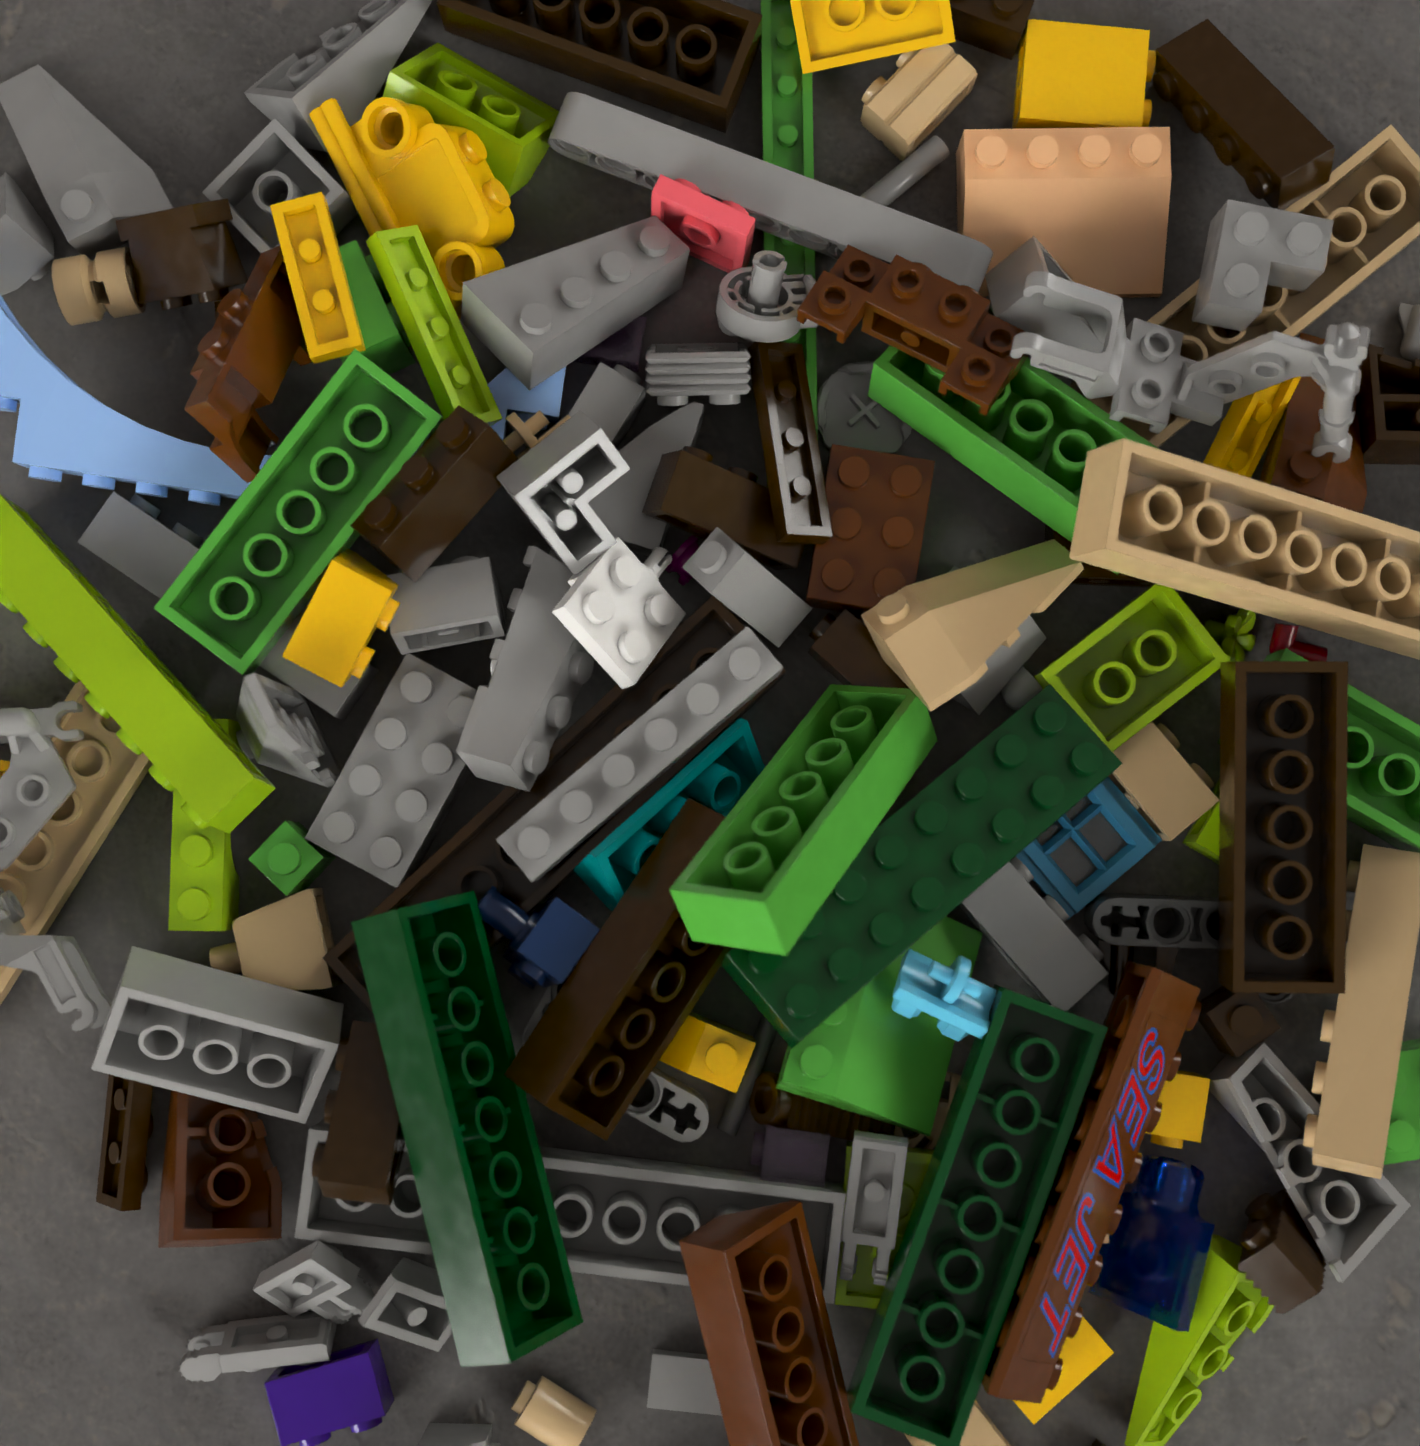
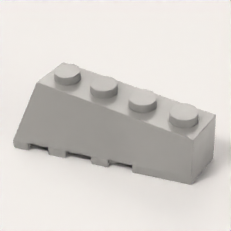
M528 546L523 560V564L526 567H530L523 589L513 588L507 608L515 613L505 640L495 639L489 656L491 659L490 668L492 675L489 686L479 685L456 749L458 755L477 778L529 792L538 774L542 773L546 768L550 750L560 729L567 725L571 716L572 705L582 685L590 679L595 661L591 654L552 613V610L570 589L571 586L567 581L573 573L565 564L534 546Z
M1264 1042L1258 1043L1238 1058L1227 1054L1206 1076L1210 1079L1209 1091L1268 1156L1337 1282H1344L1411 1205L1383 1174L1381 1179L1312 1165L1313 1148L1303 1146L1307 1115L1308 1113L1319 1115L1320 1104Z

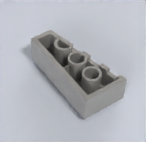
M652 216L463 282L461 322L530 391L681 289L690 248L659 218Z

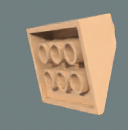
M1170 127L964 129L956 151L958 233L982 242L993 251V257L986 273L1031 237L1035 236L1073 282L1119 297H1160L1163 290L1172 178ZM985 277L979 290L980 296L983 297L989 295Z

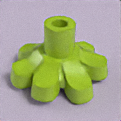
M1240 608L1236 615L1228 616L1225 624L1208 620L1204 625L1213 639L1220 644L1221 649L1230 661H1244V650L1251 652L1255 645L1256 636L1248 634L1256 621V613Z

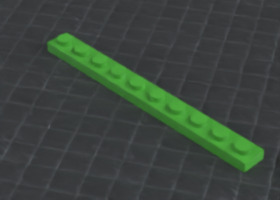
M760 0V14L762 15V160L814 179L812 73L803 74L791 3L790 0ZM763 231V251H774L784 256V261H787L785 274L812 275L815 279V250ZM816 328L799 329V332L793 337L780 342L802 344L818 440ZM766 474V488H769Z

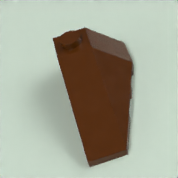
M171 1090L160 1191L158 1248L213 1247L282 1238V1182L277 1166L273 1167L264 1138L267 1136L262 1119H258L256 1111Z

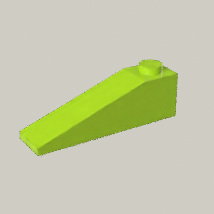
M1190 1232L1187 1237L1183 1238L1176 1245L1172 1253L1173 1262L1163 1278L1124 1443L1126 1446H1164L1201 1401L1202 1392L1198 1386L1203 1380L1212 1377L1219 1369L1223 1372L1235 1359L1228 1353V1349L1246 1327L1255 1334L1275 1306L1268 1304L1269 1297L1261 1296V1289L1253 1287V1280L1246 1279V1272L1238 1271L1242 1247L1219 1235Z

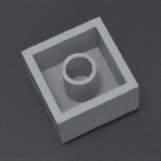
M275 118L202 192L210 201L228 198L233 220L229 221L260 253L280 245L270 208L272 204L322 191L328 203L336 235L358 214L349 194Z

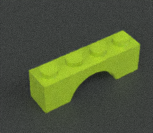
M214 719L241 749L236 737V732L241 730L239 723L231 719ZM175 789L173 791L168 931L233 930L232 920L238 918L240 877L233 863L231 833H226L210 825L206 829L197 826L181 809V806L186 801Z

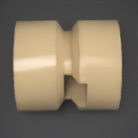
M128 246L99 251L96 253L94 261H91L85 254L53 260L52 281L55 295L64 318L71 326L100 321L107 311L114 318L145 312L146 303L138 304L131 253Z

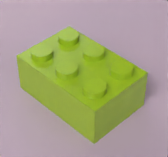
M1154 583L1033 677L1043 689L1051 684L1113 752L1219 670L1221 662H1229L1230 659L1175 589Z

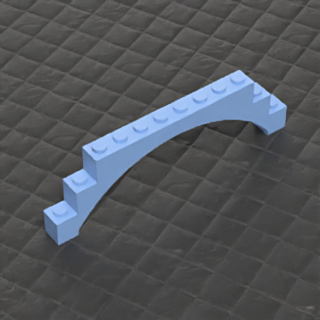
M0 294V411L16 412L17 404H20L12 462L29 468L28 477L61 482L63 473L83 476L82 485L107 490H115L116 481L136 484L135 493L162 498L168 497V489L189 492L188 501L218 506L220 505L221 497L238 499L251 482L247 483L216 456L210 450V447L186 442L143 426L107 407L79 387L44 354L19 324ZM566 366L530 391L507 367L488 383L503 418L491 427L502 440L505 439L507 420L505 418L513 411L523 422H526L539 410L549 423L556 424L559 422ZM272 455L264 456L259 467L260 470Z

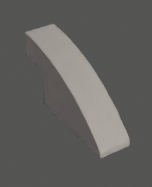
M694 401L679 408L649 426L618 452L630 467V470L588 502L614 538L619 537L632 552L649 557L655 547L663 548L670 525L642 513L662 454L682 450L684 446L695 448L704 419V404ZM551 548L549 555L563 563Z

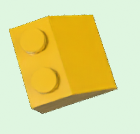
M350 549L345 550L331 560L282 657L341 688L350 679L351 675L361 679L376 651L367 646L375 629L379 628L385 632L401 604L392 599L399 585L358 553Z

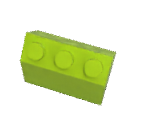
M438 42L390 70L383 97L396 98L405 103L424 107L431 114L436 124L464 127L477 134L486 148V161L495 179L503 184L510 197L528 184L550 146L547 141L559 114V111Z

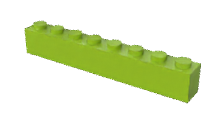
M0 494V603L15 614L20 612L27 620L22 626L26 633L42 647L47 648L50 646L58 655L53 661L55 666L74 683L81 681L90 691L84 696L89 705L106 719L112 716L121 728L116 732L118 738L134 753L138 755L144 753L153 763L148 769L153 778L168 791L173 792L175 789L186 801L181 806L183 812L202 829H206L210 825L230 833L276 789L275 786L28 512Z

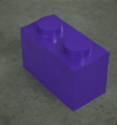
M378 1338L331 1352L329 1361L316 1362L307 1366L289 1365L277 1368L264 1383L281 1446L299 1442V1446H315L330 1439L331 1432L350 1427L352 1433L369 1430L383 1422L382 1417L386 1416L394 1402Z

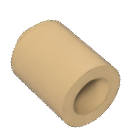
M544 1376L540 1377L536 1385L527 1380L511 1407V1410L518 1413L514 1425L547 1446H579L597 1409Z

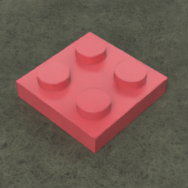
M660 174L651 192V217L656 216L682 240L690 248L689 255L727 273L738 268L747 267L750 260L756 218L750 216L746 209L735 202L727 200L720 202L703 194L695 184L681 178L673 180Z

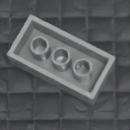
M409 653L406 654L305 839L398 888L419 868L471 773V770L458 755L456 749L477 689Z
M132 946L102 1030L91 1070L305 1124L338 1049L344 1004Z

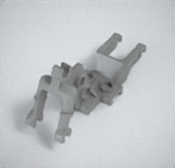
M1034 271L1027 275L1023 291L1025 297H1031L1035 293L1041 292L1044 294L1043 304L1045 306L1083 317L1089 322L1104 348L1102 353H1091L1044 338L1035 333L1024 332L1014 337L1010 356L1012 358H1020L1022 354H1030L1031 366L1073 379L1083 395L1088 399L1113 396L1109 419L1119 422L1125 416L1150 424L1149 431L1159 434L1168 425L1169 414L1213 426L1221 418L1224 404L1294 377H1311L1321 387V390L1325 391L1323 409H1319L1321 427L1320 431L1314 434L1311 455L1320 457L1327 452H1333L1332 462L1342 463L1350 458L1353 438L1348 433V429L1355 415V412H1352L1353 399L1360 391L1361 370L1359 365H1362V360L1367 356L1370 336L1369 327H1360L1359 329L1357 325L1351 322H1344L1339 325L1330 324L1327 327L1325 343L1321 345L1272 331L1198 362L1180 356L1184 334L1182 332L1135 317L1125 327L1123 300L1119 296L1057 277L1045 271Z
M61 701L51 708L27 709L15 707L0 709V747L4 743H9L11 750L9 768L0 778V872L10 867L76 789V784L51 738L57 737L65 742L84 739V731L80 729L64 731L60 724L65 714L83 712V705L78 702ZM0 887V965L35 972L41 979L59 1013L74 1012L75 1010L81 1011L82 1016L74 1021L72 1030L78 1032L88 1028L97 1029L104 1027L112 1002L104 994L73 936L23 935L26 931L20 920L25 917L24 910L12 891L7 890L4 892L3 888Z

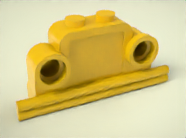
M381 97L375 99L366 107L362 119L351 127L335 98L324 101L320 107L313 109L309 116L369 236L371 237L376 231L418 225L460 320L463 282L505 268L504 261L495 248L506 242L514 230V217L509 208L511 204L510 196L503 184L495 179L486 161L487 151L482 140L473 131L464 127L436 124L431 114L424 107L405 103L396 98Z

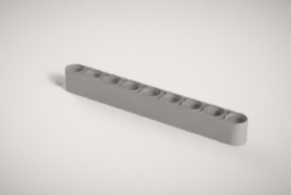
M568 92L547 141L548 145L562 156L652 190L660 174L673 180L677 178L688 180L695 184L703 194L720 202L725 200L732 201L742 206L750 216L756 218V229L839 259L848 244L888 264L892 262L897 254L911 262L922 263L934 273L958 285L969 286L979 293L993 257V251L988 246L973 238L583 93Z

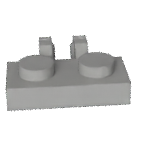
M319 1240L261 1271L252 1289L292 1317H296L311 1309L326 1320L330 1319L331 1323L335 1322L336 1325L348 1322L353 1315H362L374 1298L375 1293L371 1289L372 1286L370 1287L368 1282L364 1283L363 1279L358 1276L359 1267L344 1258L343 1253L332 1245L324 1244Z

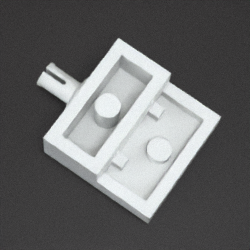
M616 537L617 543L577 575L573 574L567 582L571 587L552 610V613L612 679L624 689L636 684L686 613L662 587L658 579L667 566L671 564V554L664 556L668 551L662 547H655L646 561L641 563L619 537Z

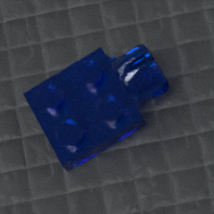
M1146 1154L1144 1156L1135 1187L1131 1192L1123 1190L1118 1203L1123 1206L1122 1216L1116 1231L1109 1235V1243H1103L1099 1254L1103 1257L1102 1268L1097 1281L1089 1288V1293L1175 1331L1189 1332L1215 1224L1205 1221L1199 1215L1198 1203L1205 1179L1202 1170L1192 1164L1189 1169L1183 1161L1166 1156L1157 1157L1154 1154Z

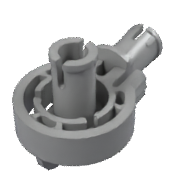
M759 251L753 257V266L735 269L722 279L716 304L717 323L723 333L729 336L742 337L751 343L780 342L796 335L799 329L816 328L818 324L809 319L804 324L797 321L798 308L816 283V280L812 275L785 274L787 261H784L783 255L774 251Z

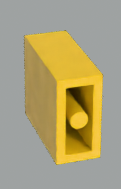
M1028 19L1019 41L1012 129L1149 127L1152 100L1145 99L1146 82L1150 83L1152 80L1156 62V52L1148 50L1150 30Z

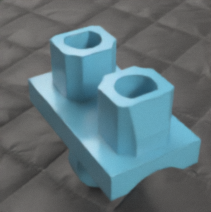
M909 948L901 961L891 1007L894 1012L909 1019L917 1017L921 1011L938 1018L937 1027L940 1029L941 1034L957 1042L961 1041L968 1034L982 1039L989 1029V1013L995 999L996 990L969 977L972 962L968 958L960 955L950 967H947Z

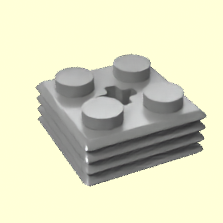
M743 342L651 344L646 349L645 370L647 371L645 380L647 382L646 392L650 396H657V405L662 406L688 404V396L708 395L709 403L715 405L740 403V395L747 394L751 390L749 382L751 379L749 372L751 368L749 362L751 355L748 347Z

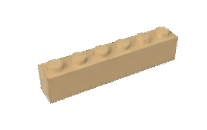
M1363 844L1361 861L1350 860L1346 881V891L1354 892L1355 898L1353 910H1346L1345 994L1338 995L1336 1011L1325 1009L1320 1041L1330 1043L1327 1063L1316 1061L1312 1093L1322 1095L1319 1115L1310 1113L1307 1115L1303 1146L1313 1148L1312 1165L1381 1179L1420 927V853Z

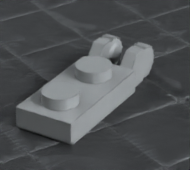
M854 1130L841 1242H844L840 1279L852 1281L857 1266L856 1246L861 1244L877 1247V1254L873 1259L872 1266L873 1284L886 1285L890 1249L895 1250L908 1148V1138Z
M312 1311L304 1312L296 1317L287 1314L228 1321V1324L207 1326L206 1329L201 1327L191 1332L186 1343V1350L188 1352L187 1354L184 1353L183 1358H181L179 1372L182 1373L181 1376L186 1378L185 1380L197 1381L198 1383L200 1380L204 1382L214 1381L221 1372H255L263 1368L289 1365L307 1366L316 1362L329 1361L337 1325L335 1322L331 1323L330 1319L326 1320Z

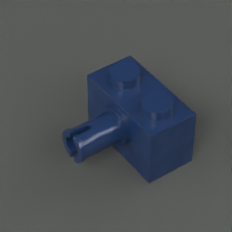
M491 886L478 902L482 920L510 940L509 947L502 955L504 959L512 964L507 971L531 989H534L536 985L545 988L561 984L600 930L558 897H554L539 905L530 915L499 893L494 886Z

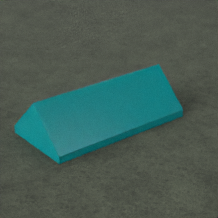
M741 717L573 869L611 912L617 906L639 873L640 868L647 861L688 798L726 817L763 771L765 766L748 721Z

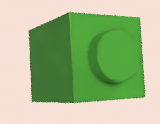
M285 820L248 860L286 896H291L306 890L336 857L331 852L305 839L308 830L300 822Z

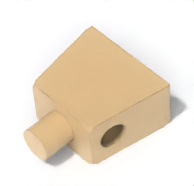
M322 888L300 891L232 920L235 942L211 947L209 951L212 968L233 974L242 973L244 977L296 991L326 989L343 984L342 979L322 958L335 946Z

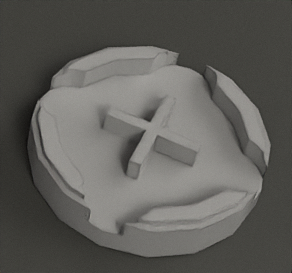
M874 362L849 363L827 378L820 387L817 396L818 435L828 450L831 449L832 444L895 454L909 438L912 427L868 397Z

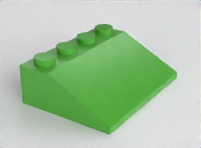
M946 916L913 944L910 949L947 967H950L960 955L968 958L972 962L969 974L971 978L983 933ZM908 950L793 1049L789 1045L787 1046L776 1085L777 1089L926 1136L931 1135L955 1040L941 1034L940 1029L937 1027L938 1018L921 1011L917 1017L909 1019L892 1010L891 1006L894 998L892 996L901 961Z

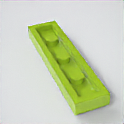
M418 225L376 231L366 240V244L443 418L446 419L459 405L490 426H493L503 418Z

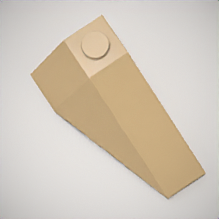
M1055 539L907 585L896 593L883 598L877 605L863 613L861 617L882 659L930 711H933L976 683L988 671L985 661L1001 645L1010 647L1021 636L1018 627L1030 614L1045 611L1084 568L1082 562L1070 559V552Z

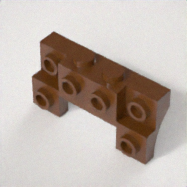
M849 244L831 271L827 272L824 270L797 312L798 322L804 324L809 319L837 333L836 341L844 344L850 333L863 318L862 332L944 372L945 375L940 381L938 392L946 395L948 390L980 405L979 413L985 416L1007 384L1016 377L1029 354H1022L1020 358H1012L1010 356L1014 337L1026 331L989 314L988 310L991 300L980 296L973 288L966 285H958L934 273L926 265L919 262H911L897 254L892 262L888 264Z
M280 245L261 253L244 289L237 288L232 290L219 303L217 308L219 316L212 330L202 338L198 345L200 354L190 372L198 381L184 408L215 436L210 450L247 483L251 482L260 471L259 467L268 447L277 445L279 440L262 421L255 409L272 404L292 359L300 366L312 363L309 358Z

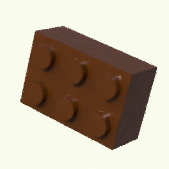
M832 444L827 460L824 484L833 537L824 544H814L804 600L810 607L843 612L847 609L851 614H856L858 611L865 613L886 596L896 593L907 585L916 583L935 461Z

